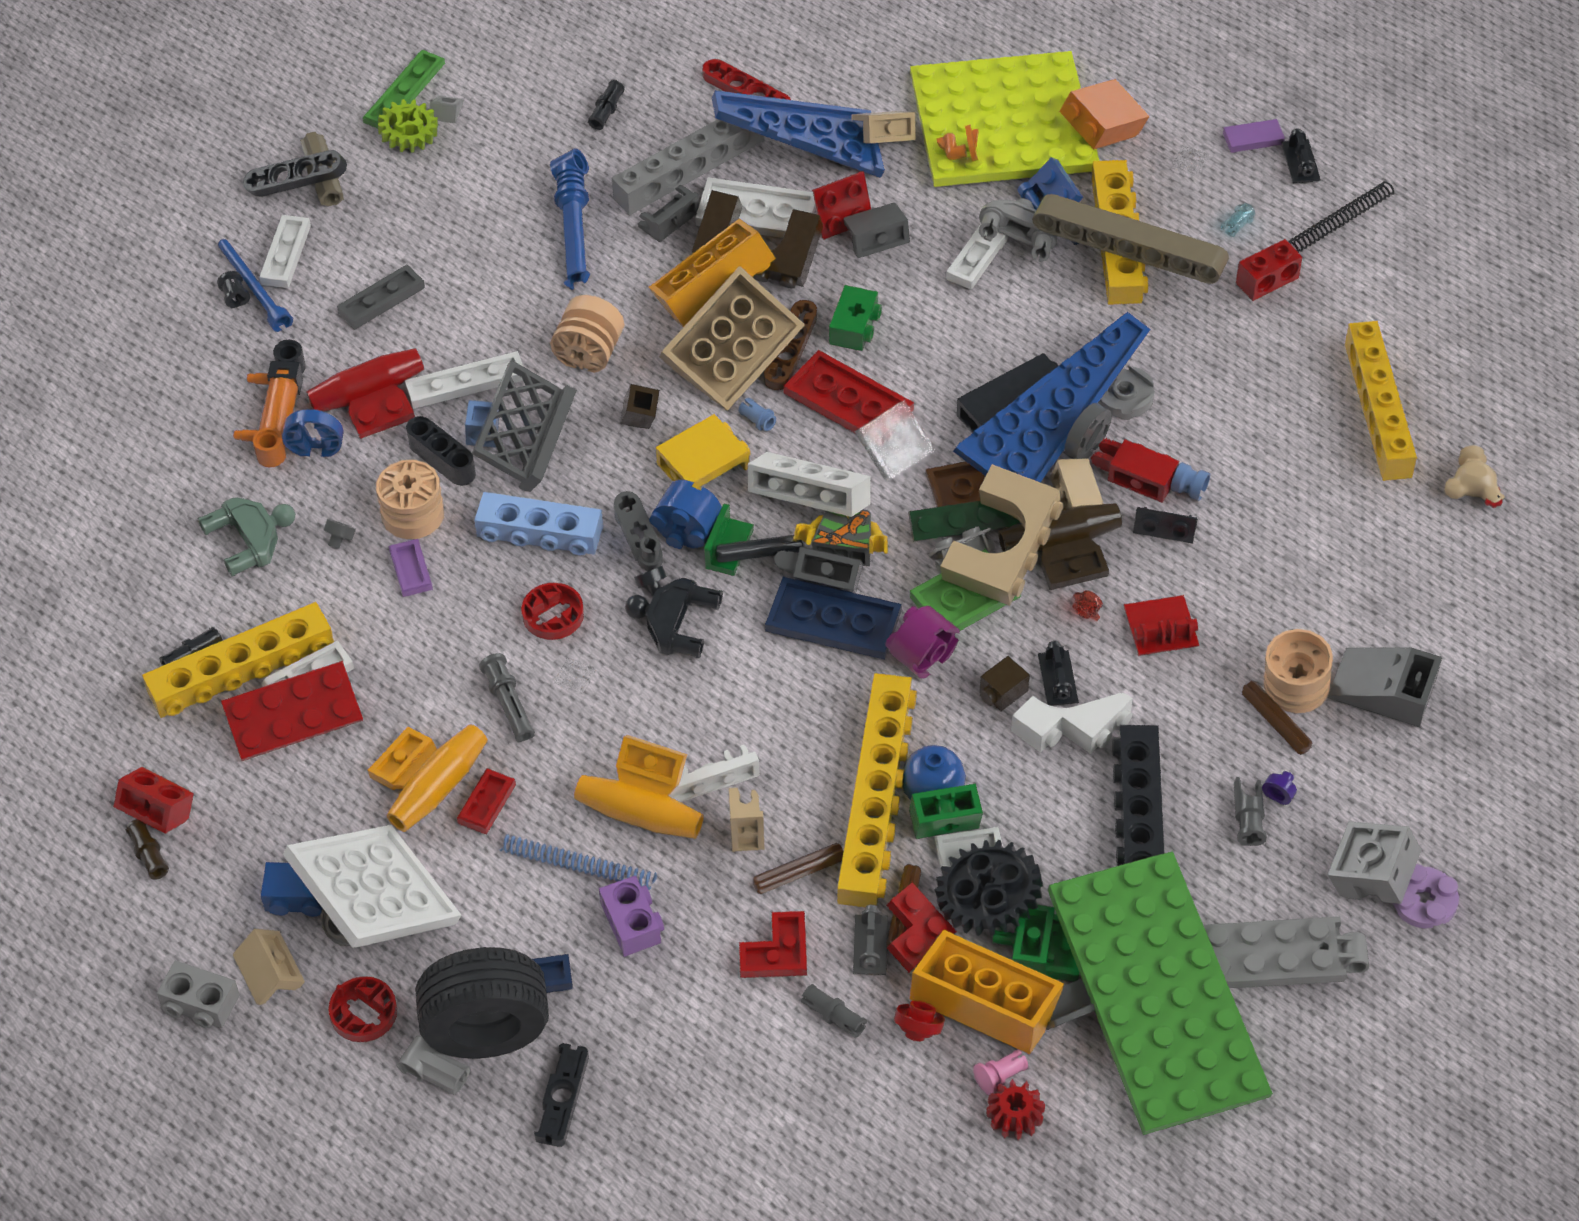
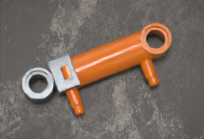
M291 339L280 341L275 345L273 349L275 361L270 362L268 373H249L247 375L248 383L269 385L259 430H235L233 434L235 440L253 442L257 461L262 466L268 468L280 465L286 458V446L282 440L284 422L294 411L296 397L300 395L302 388V374L306 369L302 346L296 340Z

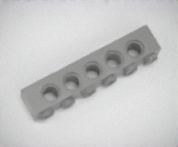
M717 119L612 177L613 199L629 215H632L675 191V188L679 185L684 186L764 141V136Z

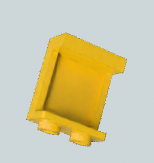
M715 414L656 447L657 465L672 481L688 480L694 482L692 487L700 491L701 486L737 465L747 470L748 463H750L749 456H751L748 445L743 440L739 441L728 423L722 422Z

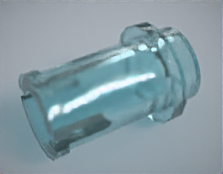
M1247 203L1237 205L1234 209L1235 212L1221 224V230L1228 226L1229 228L1224 233L1235 237L1247 223H1252L1255 210L1251 205Z

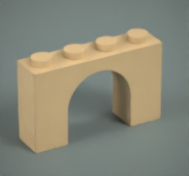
M992 464L979 489L981 504L1010 514L1018 519L1025 528L1022 539L1016 546L1002 553L982 552L953 540L940 567L942 580L1010 606L1014 597L1021 595L1025 585L1023 578L1027 570L1032 571L1038 558L1036 552L1040 545L1044 546L1051 531L1049 526L1053 519L1057 520L1059 518L1063 503L1060 502L1059 489Z

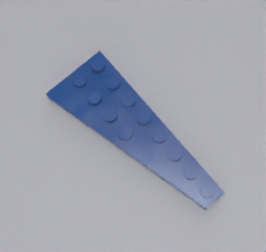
M1126 312L1097 337L1062 362L1056 369L1044 376L1006 408L999 411L988 422L976 429L970 436L960 442L953 452L985 476L993 464L1041 483L1064 451L1068 434L1079 415L1089 405L1100 401L1151 329L1129 312Z

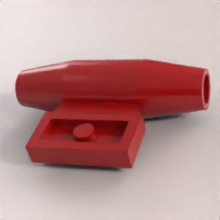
M413 348L381 355L338 372L306 393L313 410L325 412L349 406L348 413L359 438L362 439L408 422L415 417L404 391L397 386L425 369L417 349Z

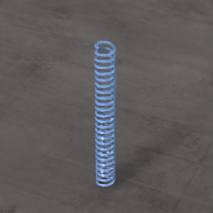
M506 834L503 848L500 849V852L504 849L505 853H508L510 850L512 855L516 852L517 856L523 855L524 858L529 857L530 860L535 858L536 861H539L541 859L542 863L547 860V863L551 864L553 860L554 866H557L559 862L561 868L565 865L566 869L572 868L573 871L578 869L579 872L584 870L585 874H588L590 870L592 876L596 872L597 877L603 876L604 879L609 877L610 880L615 878L616 882L620 881V878L624 880L625 864L622 866L619 879H617L620 868L619 863L616 864L614 876L611 877L613 861L610 862L608 874L605 876L608 861L604 860L602 873L599 874L601 858L597 860L596 871L593 873L594 856L591 858L588 871L586 870L589 860L588 855L585 856L583 868L580 869V863L583 858L582 853L579 854L577 866L574 868V861L577 856L576 851L573 852L571 865L568 866L570 850L566 852L565 863L562 865L564 848L560 850L557 863L558 847L554 848L553 858L551 861L549 860L552 851L551 845L547 849L546 859L543 860V853L546 849L545 843L541 847L539 858H537V851L540 847L539 842L536 843L534 855L531 856V850L534 845L533 840L529 843L528 854L526 855L527 839H524L522 852L519 853L521 837L517 839L516 850L513 852V844L516 837L512 836L510 847L507 850L506 845L509 841V834ZM632 866L628 868L627 878L631 875ZM635 868L633 876L636 875L637 877L638 868ZM644 869L641 870L639 878V883L641 887L642 879L645 873ZM650 871L647 872L646 881L643 885H646L648 890L651 889V886H648L649 879L651 876ZM656 872L654 873V877H653V880H652V884L656 881V878H657V873H656Z

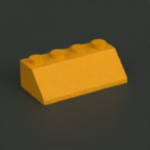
M739 218L649 286V289L676 322L684 327L739 266L750 276H754L767 270L770 263L776 258L759 232Z
M943 930L912 972L909 999L927 1002L936 1008V1012L1027 1054H1031L1046 1031L1048 1022L1063 990L1064 983Z

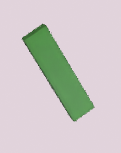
M421 50L362 118L363 123L378 129V116L383 115L384 107L391 109V102L401 105L402 99H405L407 104H411L412 100L419 95L443 67L445 58Z

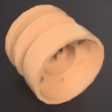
M591 295L576 296L569 301L561 322H559L550 342L551 350L557 359L568 367L577 368L578 366L582 370L586 368L589 372H599L606 367L614 346H616L625 326L623 316L616 307L604 299Z
M401 460L389 465L381 472L376 481V493L380 505L381 519L387 531L403 539H419L430 535L439 528L444 519V504L441 496L440 480L434 468L418 460Z
M1302 629L1284 631L1273 638L1266 651L1263 686L1265 692L1281 709L1287 712L1305 713L1315 710L1324 703L1329 694L1333 662L1330 645L1322 636Z

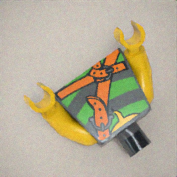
M863 509L852 517L825 511L824 515H819L809 525L799 523L795 526L793 541L802 540L806 545H811L812 541L813 550L861 560L863 566L870 567L871 554L873 552L888 554V537L883 535L877 523L871 521V512Z

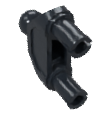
M679 578L657 589L650 604L641 595L629 597L625 603V610L634 619H640L646 615L647 629L659 653L669 655L677 652L700 658L704 648V639L678 634L688 606H692L693 603L719 610L723 599V591L697 586V582L692 579Z

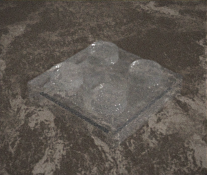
M905 400L854 431L886 482L936 451Z

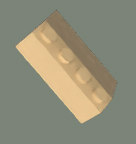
M739 266L663 349L659 358L677 374L728 411L800 332L805 324Z

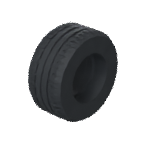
M482 947L452 953L431 964L423 972L415 988L420 1035L430 1047L439 1053L452 1057L480 1059L514 1052L533 1042L542 1033L549 1019L543 971L526 954L511 949Z

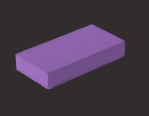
M1277 119L1224 127L1223 135L1231 153L1281 145V141H1285Z
M418 539L388 546L403 597L433 590Z

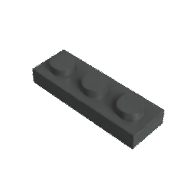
M406 264L337 305L338 314L356 330L425 288L424 280Z

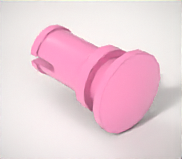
M1016 1049L1013 1053L996 1062L990 1060L985 1065L982 1063L975 1064L973 1067L975 1080L987 1095L995 1093L999 1083L1004 1085L1006 1079L1028 1069V1061L1025 1055L1018 1058V1056L1022 1055V1051Z

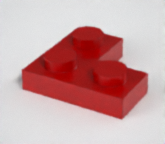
M913 882L886 905L907 928L887 949L908 973L917 967L943 930L952 934L957 932Z
M805 911L772 912V941L739 942L740 978L807 976Z

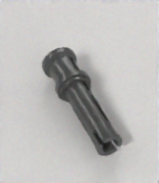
M501 653L491 654L485 657L479 664L481 672L486 674L490 683L488 686L489 691L498 697L516 741L522 742L533 738L535 731L515 691L516 679L513 675L509 674L506 667L507 659Z

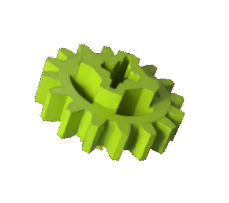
M405 99L401 100V105L391 102V109L384 107L383 115L378 116V135L382 136L383 143L389 141V148L391 149L399 146L400 152H403L405 148H409L411 153H413L415 147L424 150L425 142L432 144L433 137H437L438 118L434 117V110L429 109L426 111V104L423 103L418 106L414 99L411 104H407Z

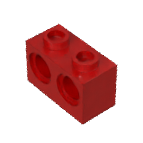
M1284 239L1239 261L1236 284L1254 301L1298 279L1302 256Z
M140 767L118 779L113 807L166 834L187 821L194 793L144 767Z

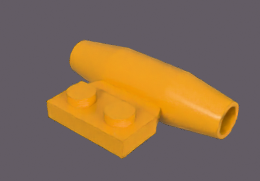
M469 724L438 749L431 738L410 727H407L367 770L370 778L394 791L395 789H402L386 815L389 822L395 828L406 832L436 809L473 766L488 741L484 732L475 725Z
M630 735L623 737L616 763L619 780L582 775L577 782L574 792L575 800L609 818L659 834L696 839L704 820V814L669 796L680 783L687 754Z

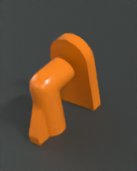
M967 125L965 129L972 161L978 160L976 147L979 131L978 129L972 130L971 125ZM947 133L943 137L936 138L938 146L945 151L948 159L956 160L967 157L965 144L957 146L956 137L953 133Z

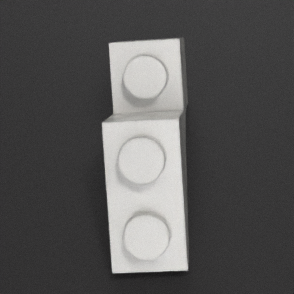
M1118 693L1074 707L1058 708L1045 704L1032 696L1012 715L1011 732L1040 753L1048 745L1050 747L1055 746L1063 734L1091 754L1097 747L1104 748L1112 738V732L1117 727L1129 723L1133 715L1131 713L1133 698L1125 693Z

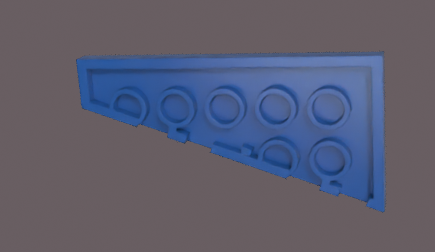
M716 90L713 93L711 99L715 118L864 171L879 178L882 177L885 171L879 143H864L863 121L852 120V114L871 113V110Z

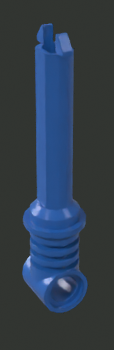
M577 148L564 153L550 162V170L557 181L554 202L563 211L567 280L564 281V284L571 290L574 289V282L582 281L585 284L590 276V272L586 270L582 209L589 201V194L584 186V175L589 172V166L584 154Z

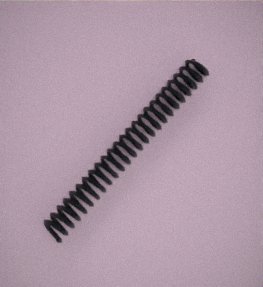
M1383 181L1336 212L1328 215V217L1312 225L1311 228L1291 238L1288 242L1295 246L1298 253L1299 251L1302 252L1303 249H1307V246H1311L1316 241H1319L1320 238L1323 239L1324 236H1328V233L1336 231L1337 228H1340L1341 225L1344 226L1349 220L1352 221L1353 218H1357V215L1365 213L1366 210H1369L1370 207L1373 208L1378 202L1381 203L1386 197L1389 198L1390 194L1394 195L1393 186L1389 182ZM1384 184H1388L1391 187L1392 192H1390L1388 187ZM1383 187L1387 190L1388 195H1386L1385 191L1383 190ZM1379 190L1384 194V198H1382ZM1374 192H1376L1379 195L1380 200L1377 199ZM1370 194L1375 198L1376 203L1373 202ZM1366 197L1370 199L1372 205L1369 204ZM1362 200H1364V201L1366 202V204H1367V206H1368L1367 208L1365 207V205H1364V203L1362 202ZM1358 202L1363 206L1364 210H1361ZM1354 205H1356L1359 209V213H1357L1356 209L1354 208ZM1350 207L1354 210L1355 216L1350 211ZM1346 210L1350 213L1351 218L1347 215ZM1341 212L1346 216L1347 221H1345V219H1344V217L1342 216ZM1337 215L1341 217L1343 223H1340V220L1338 219ZM1333 218L1337 220L1339 226L1336 225ZM1329 220L1333 223L1335 228H1332L1331 224L1329 223ZM1325 223L1330 227V231H1328ZM1321 226L1326 230V234L1321 229ZM1317 228H1318V229L1320 230V232L1322 233V236H1320L1319 233L1317 232ZM1312 230L1316 233L1318 239L1315 238ZM1308 233L1313 237L1314 241H1311ZM1304 236L1309 240V244H1307ZM1300 239L1305 243V247L1300 242ZM1296 241H1297V242L1299 243V245L1301 246V249H1299L1298 246L1296 245Z

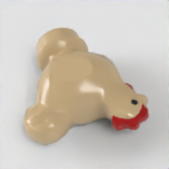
M1475 445L1464 447L1460 451V457L1458 458L1460 467L1457 469L1454 478H1449L1446 482L1445 494L1452 499H1458L1465 495L1481 497L1485 500L1484 504L1486 506H1491L1492 508L1501 506L1505 496L1497 486V475L1494 469L1486 464L1487 457L1484 454V450Z

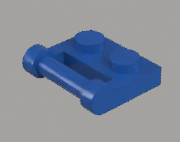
M1052 157L1029 181L1022 183L1017 190L1021 198L1032 202L1035 210H1037L1041 203L1036 195L1040 189L1044 195L1055 194L1077 202L1084 198L1060 162Z

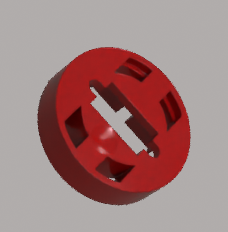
M553 582L539 585L532 589L522 602L521 611L525 627L530 633L542 639L557 640L565 638L580 627L584 618V607L580 594L566 584ZM557 604L570 605L565 611L561 612V617L555 616L545 623L536 624L540 620L538 616ZM574 615L576 619L572 622L571 620Z
M356 977L341 985L338 984L329 1001L328 1010L333 1028L340 1036L353 1042H369L382 1037L391 1029L397 1017V1003L392 989L385 982L374 977ZM388 996L390 1001L384 1006L383 1000ZM350 999L355 1002L358 999L363 1001L380 1014L377 1017L381 1021L380 1024L376 1025L373 1022L371 1024L365 1023L348 1010L351 1006L347 1001ZM342 1013L343 1018L337 1022L336 1018Z

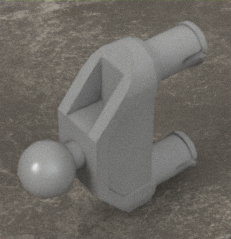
M1021 198L1016 201L994 200L984 205L980 211L979 220L981 225L979 227V234L981 237H984L985 232H987L986 239H992L997 235L998 231L1033 246L1032 257L1036 260L1037 256L1040 255L1039 262L1046 261L1049 258L1050 250L1055 247L1057 242L1056 235L1043 232L1035 227L1032 218L1036 210L1028 199Z

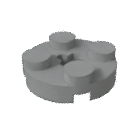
M1129 366V370L1122 369L1098 404L1110 410L1112 416L1119 417L1122 420H1130L1133 417L1140 416L1147 412L1153 404L1155 393L1153 380L1140 368ZM1119 390H1130V394H1121Z

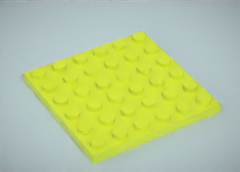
M1072 51L910 66V74L934 187L1030 178L1051 157L1060 162L1067 174L1092 172L1093 161H1100L1097 149H1093L1059 112L1070 92L1081 89ZM967 125H971L972 130L978 129L979 131L976 147L978 160L976 161L971 159L965 129ZM947 133H953L956 137L957 146L965 144L967 157L956 160L948 159L945 151L938 146L936 138L943 137Z

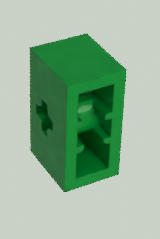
M848 285L844 286L829 325L830 345L863 351L865 343H871L874 335V326L872 324L874 321L878 322L882 313V305L878 304L877 291Z
M976 783L912 794L909 807L916 839L979 829L983 815Z

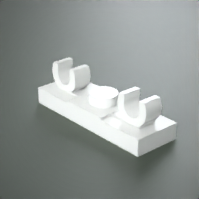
M741 745V756L733 758L730 752L726 750L724 751L723 761L707 763L691 773H688V769L684 765L680 783L669 796L679 802H683L760 776L757 754L755 751L748 753L747 747Z

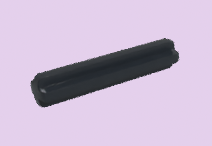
M794 535L718 544L715 548V556L717 562L721 563L775 556L781 550L798 553L800 547H803V541H793Z

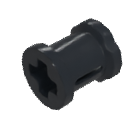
M227 271L220 275L217 280L218 288L225 294V304L231 309L245 305L250 300L248 290L244 289L242 285L243 278L237 271Z

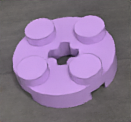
M1416 864L1402 903L1392 904H1394L1395 909L1398 911L1397 914L1408 924L1425 929L1433 928V926L1449 922L1455 915L1459 903L1458 884L1455 879L1437 869ZM1428 892L1434 901L1427 900L1426 903H1422L1417 893Z

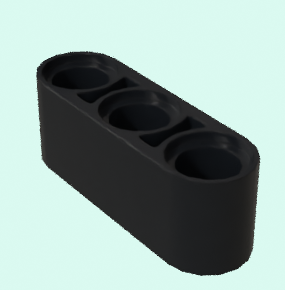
M417 416L407 422L406 430L409 447L415 454L456 485L464 486L473 482L476 472L473 454L470 450L427 417Z

